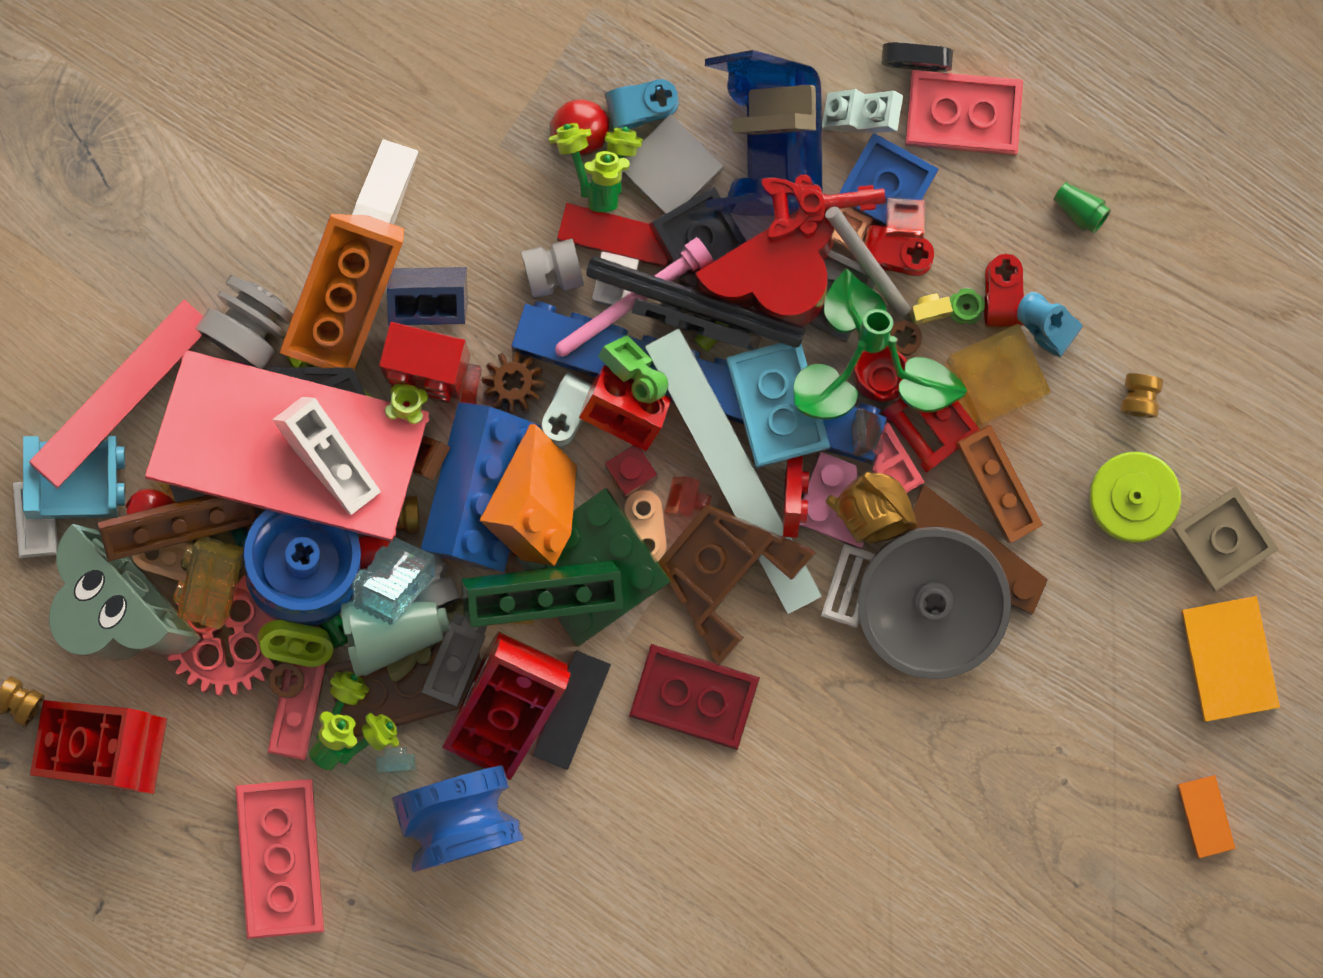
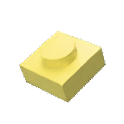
M931 294L918 298L916 300L917 305L912 306L909 313L912 322L920 325L949 317L953 310L949 296L939 299L938 294Z

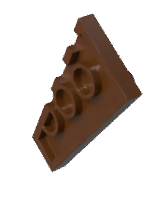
M924 484L913 507L918 525L917 528H951L964 532L983 543L998 559L1006 574L1010 588L1011 606L1028 614H1034L1048 579Z

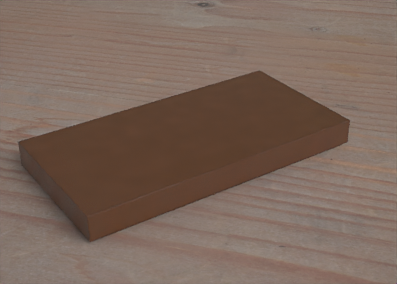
M441 640L435 643L434 648L431 650L433 655L431 661L426 664L417 662L413 669L397 682L390 680L387 666L366 676H360L364 680V684L369 688L368 693H364V699H360L357 705L345 703L340 715H347L354 719L356 725L353 728V734L355 737L364 736L362 727L367 723L366 715L372 713L374 716L383 714L389 717L395 726H400L458 710L481 664L480 652L457 707L421 693L441 645ZM351 660L326 666L329 682L331 678H335V672L343 673L348 671L355 674Z

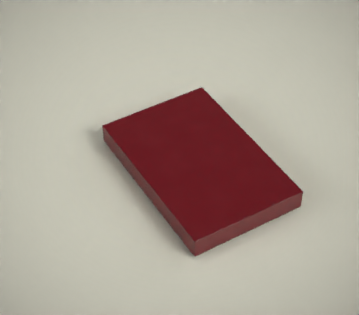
M651 644L629 717L738 750L760 677Z

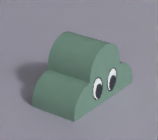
M72 524L67 529L59 542L56 554L58 572L65 585L54 597L49 611V624L52 635L63 649L77 655L121 661L135 656L141 650L165 655H177L188 651L197 644L201 637L130 557L108 562L99 530Z

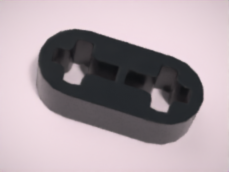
M890 42L883 44L881 63L891 68L947 72L952 70L953 50L942 46Z

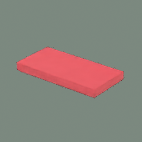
M313 779L235 786L247 939L325 932Z

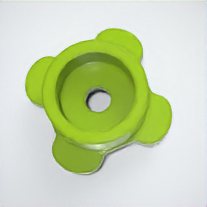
M394 385L390 390L391 403L385 408L387 417L392 420L397 418L406 419L410 424L421 422L423 419L421 409L428 400L427 393L412 385ZM409 402L410 406L405 407L403 406V403Z

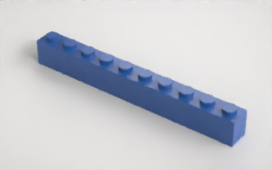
M535 301L534 306L525 303L511 346L512 352L519 351L522 355L532 356L534 359L596 378L603 365H606L598 357L602 348L628 334L627 329L611 324L567 356L561 357L555 352L557 343L585 325L592 318L571 312L570 317L555 313L557 309L555 306L540 301ZM643 335L642 340L630 337L650 357L645 346L658 338ZM691 349L728 420L744 425L727 361L721 358H715L714 362L699 358L700 352ZM652 362L649 368L658 371ZM667 389V392H666L665 395L668 396V397H670V398H672L671 394L669 393V391H668V389ZM859 403L858 408L853 407L851 411L842 417L823 420L830 448L826 449V451L871 465L887 417L879 415L880 409Z

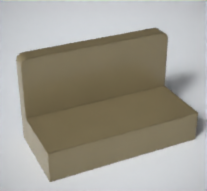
M813 85L750 90L749 117L732 118V133L764 135L816 131V88Z

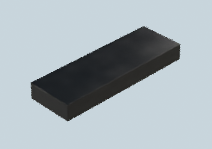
M578 650L575 651L568 668L570 678L567 687L547 719L534 751V757L563 769H569L611 667L610 663Z

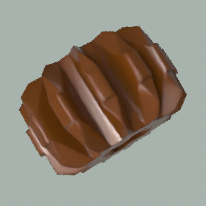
M519 351L513 352L512 362L507 363L506 356L500 353L498 354L501 364L500 368L490 362L486 365L487 370L495 375V377L484 376L481 378L483 385L495 386L486 390L483 393L484 397L488 400L499 396L494 402L493 408L500 410L506 402L508 403L507 413L512 415L515 413V404H520L522 412L526 414L529 412V407L526 403L527 399L535 404L541 402V398L532 390H545V382L534 380L543 375L542 367H537L529 371L534 363V358L528 356L520 364ZM517 375L520 376V384L523 387L520 390L513 388L511 391H507V383L504 380L507 377L514 379Z

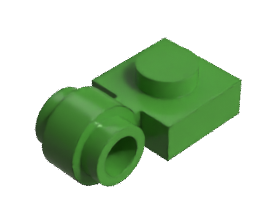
M628 335L602 348L598 357L623 382L631 378L634 380L632 393L638 401L653 403L665 396L669 386L667 377L662 372L649 368L653 360Z

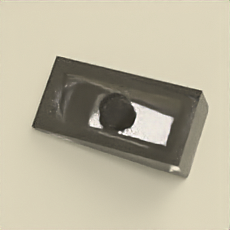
M857 409L851 419L853 454L855 456L880 455L883 452L881 419L878 415L865 409Z

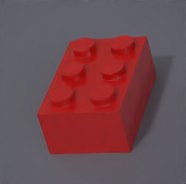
M390 322L379 367L386 382L392 385L391 388L397 384L412 385L417 389L426 391L430 399L450 403L451 397L460 399L470 353L465 339Z

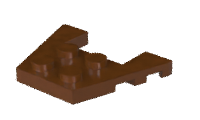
M706 505L661 557L658 563L671 580L670 585L679 601L685 605L694 620V626L699 635L704 637L711 649L713 659L720 665L744 638L715 612L724 599L762 555L790 580H793L816 552L711 505Z

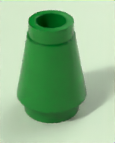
M1067 182L1060 187L1053 199L1083 231L1089 230L1093 234L1101 228L1111 212V209L1105 205V200Z

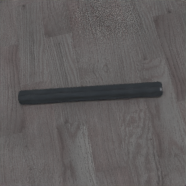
M593 256L587 266L586 275L594 280L798 348L802 343L805 334L803 326L597 256Z

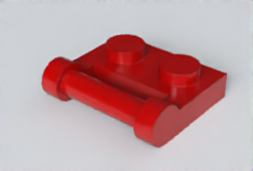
M901 398L881 412L884 417H887V422H893L921 459L920 465L926 473L958 450L956 442L979 430L959 401L935 412L916 410L942 444L940 449L933 452L903 412L909 406Z

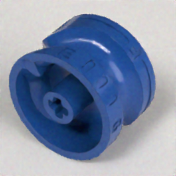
M265 510L251 526L244 547L245 575L251 597L257 606L274 620L316 626L333 619L341 613V604L352 600L359 583L361 550L357 533ZM302 560L308 561V564L302 565Z
M503 765L447 779L392 797L403 837H412L419 841L422 846L414 853L412 872L425 870L524 840L523 833H521L519 828L521 827L519 820L498 809V799L501 793L509 788Z

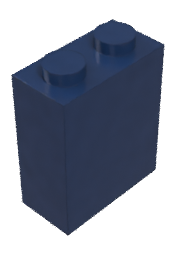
M467 267L393 268L387 284L388 326L390 322L403 325L465 324L468 307Z

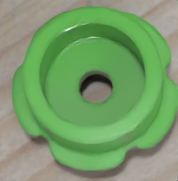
M963 288L959 290L958 294H953L950 297L953 310L950 316L956 323L972 325L981 319V312L985 309V301L975 290ZM966 303L969 304L970 309L964 310L963 305Z

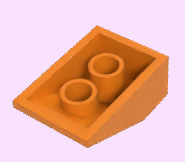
M530 424L479 521L521 560L555 566L571 535L577 465L537 425Z

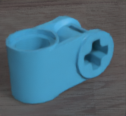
M657 79L639 85L624 86L604 94L613 130L614 128L623 127L632 129L645 123L667 118L670 114L673 115L677 111L679 105L675 86L670 81L664 79ZM659 91H663L665 97H669L666 101L667 105L664 107H660L658 101H654L657 98L656 93Z
M1037 292L1026 294L1018 306L1017 317L1019 321L1034 336V340L1054 356L1061 358L1083 328V325L1069 313L1066 307L1059 303H1049L1044 296Z

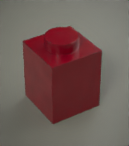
M634 445L605 463V469L625 500L634 492L643 489L657 480V473L643 451Z

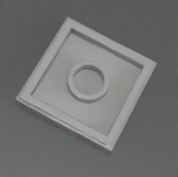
M670 114L642 141V146L638 147L636 156H627L625 158L629 161L630 166L628 170L623 171V174L663 214H666L693 199L724 166Z

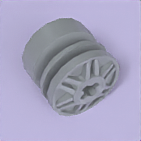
M230 275L225 283L238 294L235 298L223 291H219L217 294L218 298L229 308L228 311L224 314L218 310L208 308L195 329L212 343L251 367L264 370L276 352L264 339L268 333L284 339L286 332L274 322L278 319L289 325L293 313L288 310L282 300L254 282L245 281Z

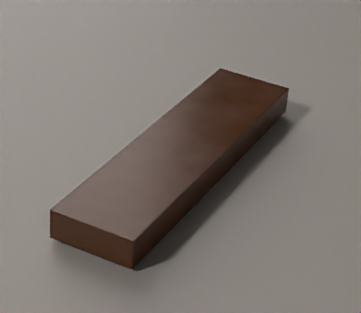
M204 495L98 522V527L107 561L110 562L250 526L257 519L255 506L212 495Z

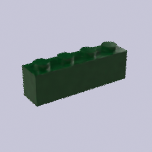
M613 561L461 579L464 616L470 627L623 609L621 572Z

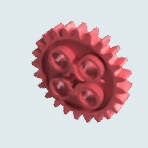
M228 572L225 582H221L218 576L213 578L212 584L209 585L199 577L197 578L198 590L194 591L186 585L184 589L188 598L183 600L174 597L173 600L180 607L178 610L179 614L201 639L188 651L177 655H170L167 659L170 662L181 661V665L176 670L178 675L190 672L187 684L192 686L201 679L202 692L206 693L211 685L214 684L218 696L223 695L225 686H229L233 695H238L239 684L241 683L251 691L253 690L252 678L256 677L260 681L265 682L267 680L262 670L265 667L270 670L276 667L271 659L262 654L258 642L259 630L266 623L274 621V619L267 616L251 597L247 587L246 575L241 578L238 584L235 583V576L232 572ZM218 601H223L226 626L234 630V635L228 637L234 663L232 667H228L226 663L224 641L216 638V633L222 632V623L217 609ZM239 602H246L250 606V615L243 622L234 621L231 615L233 606ZM203 608L209 609L213 615L212 623L207 628L198 629L194 623L195 614ZM252 639L256 643L257 651L252 658L243 660L238 655V646L243 640ZM207 646H215L219 652L218 661L212 666H204L200 660V654Z

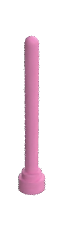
M696 237L684 245L685 250L680 253L681 257L655 276L673 282L688 270L692 272L698 268L701 270L713 263L714 260L704 244ZM630 292L557 343L555 347L556 354L561 357L567 356L633 309L636 298L641 300H647L648 298Z

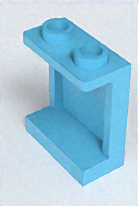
M23 436V512L26 519L118 517V506H125V483H118V469H125V447L118 446L116 436H108V440L103 441L58 489L29 464V461L47 442H40L39 436Z

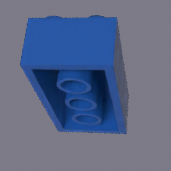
M458 402L447 444L451 448L441 467L420 550L472 567L505 572L510 549L479 520L529 425L535 424L540 429L541 425L490 406Z

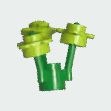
M577 123L565 124L556 130L557 135L551 136L548 139L549 143H556L560 154H571L580 182L581 197L588 198L589 209L596 212H609L617 209L618 194L622 193V173L624 170H628L630 166L625 156H636L637 149L642 146L643 139L637 137L636 131L628 129V127L614 128V132H607L605 136V141L608 142L607 151L598 152L592 162H587L583 166L579 151L588 146L586 137L591 135V130L579 129ZM585 172L592 174L591 183L588 182Z
M335 672V678L330 680L332 684L330 693L338 700L331 712L325 711L320 715L319 721L323 725L316 736L318 740L309 750L311 760L324 770H333L339 762L347 765L354 755L369 745L378 751L388 745H391L393 748L399 746V740L395 736L397 735V728L393 721L383 714L374 716L372 713L366 715L367 723L362 727L365 738L357 743V739L353 734V728L356 725L354 719L347 715H340L345 703L357 705L360 699H364V693H368L369 688L364 684V680L360 676L357 677L352 672Z

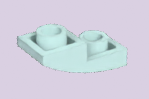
M857 89L827 93L821 128L828 131L852 133L897 131L903 95L894 90L864 94Z

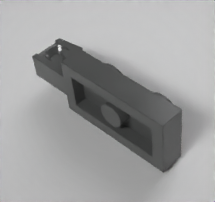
M455 613L453 620H450L449 623L450 630L446 631L444 635V640L441 642L421 693L457 707L486 637L485 631L487 626L470 627L465 616Z

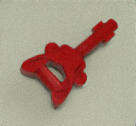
M799 175L795 183L778 178L762 179V187L772 197L774 221L770 225L768 238L772 240L784 238L793 234L798 229L806 236L813 235L817 230V223L822 222L824 219L825 210L834 206L839 209L860 206V211L875 210L877 204L886 203L884 188L874 190L873 185L859 186L857 192L825 196L818 185H812V180L808 175ZM787 195H793L799 205L797 216L793 219H790Z

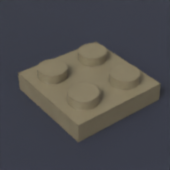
M1237 486L1172 528L1213 592L1279 550Z

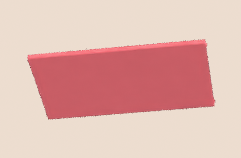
M185 350L181 357L182 362L148 468L145 471L146 479L392 542L393 537L396 535L395 530L426 423L429 422V412L421 410L423 419L418 424H410L408 420L401 418L392 420L385 413L386 406L391 402ZM301 397L317 399L381 490L378 495L352 515L346 512L296 454L272 420Z

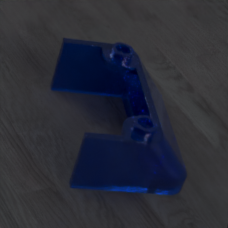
M755 50L706 58V67L728 72V93L737 104L747 107V117H749L750 90L813 85L816 88V131L747 135L748 178L735 179L730 186L728 197L706 200V208L741 216H774L772 197L762 187V179L778 178L795 183L799 175H808L812 180V185H818L823 192L821 80L817 71L812 66ZM787 195L789 215L799 209V205L793 195Z

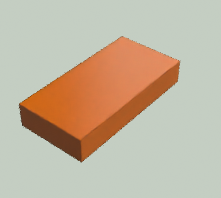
M1216 775L1177 784L1196 857L1203 858L1236 849Z

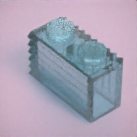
M394 537L388 547L382 546L377 551L372 564L368 566L367 570H360L354 577L352 590L354 591L355 608L357 610L361 609L363 613L367 612L370 616L374 615L376 619L380 618L383 622L387 621L389 625L394 624L434 579L435 555Z

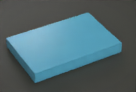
M778 343L726 357L756 468L830 448L823 420L808 417L794 407L793 386L795 378L802 369L807 367L802 344L795 348Z

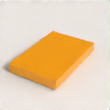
M1257 596L1181 610L1203 722L1280 708Z

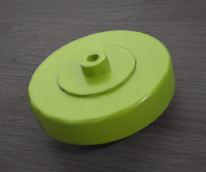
M1126 452L1111 458L1096 472L1089 488V507L1095 522L1107 535L1126 543H1143L1160 536L1173 524L1181 505V490L1174 472L1161 459L1144 452Z

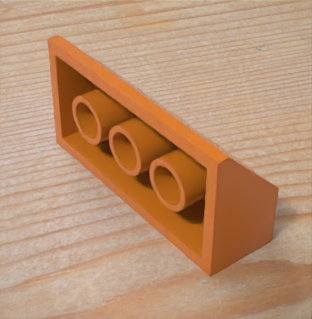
M330 214L280 348V354L320 368L341 367L353 368L355 370L402 247L404 228L371 216Z

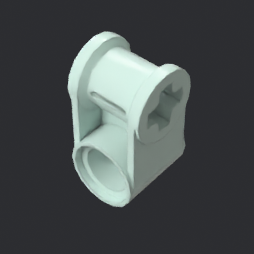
M569 372L561 381L552 399V403L542 420L541 430L559 448L569 445L581 426L583 420L578 417L591 387V384ZM559 421L564 422L565 431H560L557 435L553 434L551 424L557 425Z

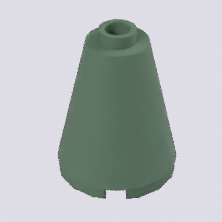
M348 601L341 604L344 633L348 637L350 646L348 648L349 656L357 677L371 674L444 640L443 632L450 630L446 609H438L436 602Z

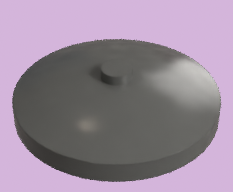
M924 527L898 535L886 543L874 555L865 569L861 580L858 612L860 623L868 642L885 662L899 671L915 677L943 679L958 676L974 669L995 651L1008 627L1011 613V595L1009 583L1001 564L983 543L955 529Z

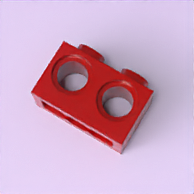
M603 365L589 388L578 418L647 451L662 428L672 398L665 395L653 403L640 402L632 393L634 380L631 378L623 382L608 366Z

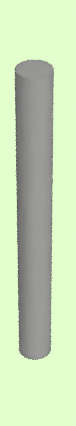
M838 207L829 208L825 213V217L898 316L907 314L910 310L909 304Z

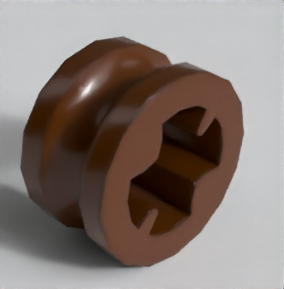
M899 321L893 325L891 336H894L895 333L902 334L904 329L912 332L910 338L915 337L914 345L908 343L905 348H901L897 345L899 339H897L895 344L897 351L901 355L910 356L921 345V330L913 322Z
M285 663L278 665L272 670L269 684L272 691L278 696L294 698L303 690L305 678L298 667ZM285 670L293 671L292 677L297 676V685H291L288 692L281 691L282 685L277 686V677H283Z

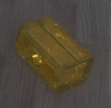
M210 537L199 538L193 546L188 545L182 561V567L188 569L185 581H179L174 595V602L179 604L178 618L191 622H200L201 625L215 629L223 627L229 619L244 557L243 547L222 543V541Z

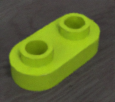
M274 620L266 623L258 632L260 650L269 659L307 667H317L326 663L333 654L330 635L327 631L318 627L284 620Z

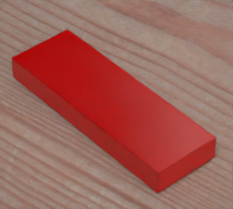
M566 203L557 241L573 239L576 246L636 259L639 262L666 268L668 263V257L649 227V223L606 212H596L586 207Z

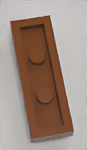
M987 425L955 443L1007 543H1012L1043 526L991 425Z

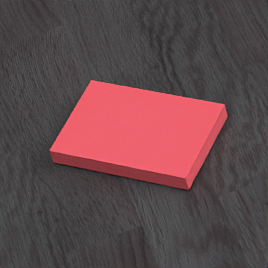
M912 70L905 146L1017 155L1023 80Z

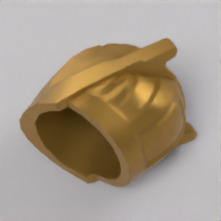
M866 472L864 475L853 480L841 492L838 498L830 495L826 499V504L837 512V516L843 520L846 528L857 543L867 541L870 544L890 540L907 531L914 530L918 526L905 489L896 479L887 474Z

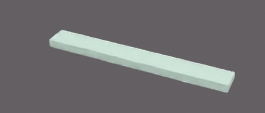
M680 328L646 345L645 348L657 370L667 377L669 383L668 391L735 516L782 536L783 521ZM762 555L759 558L788 614L822 597L807 566L801 570L795 579L790 580L765 556Z

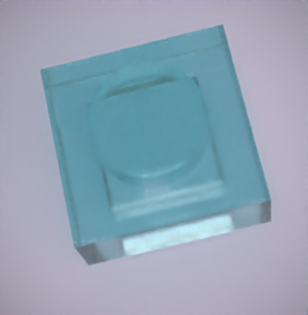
M407 747L384 749L385 756L376 757L377 773L380 774L418 770L416 754H408Z

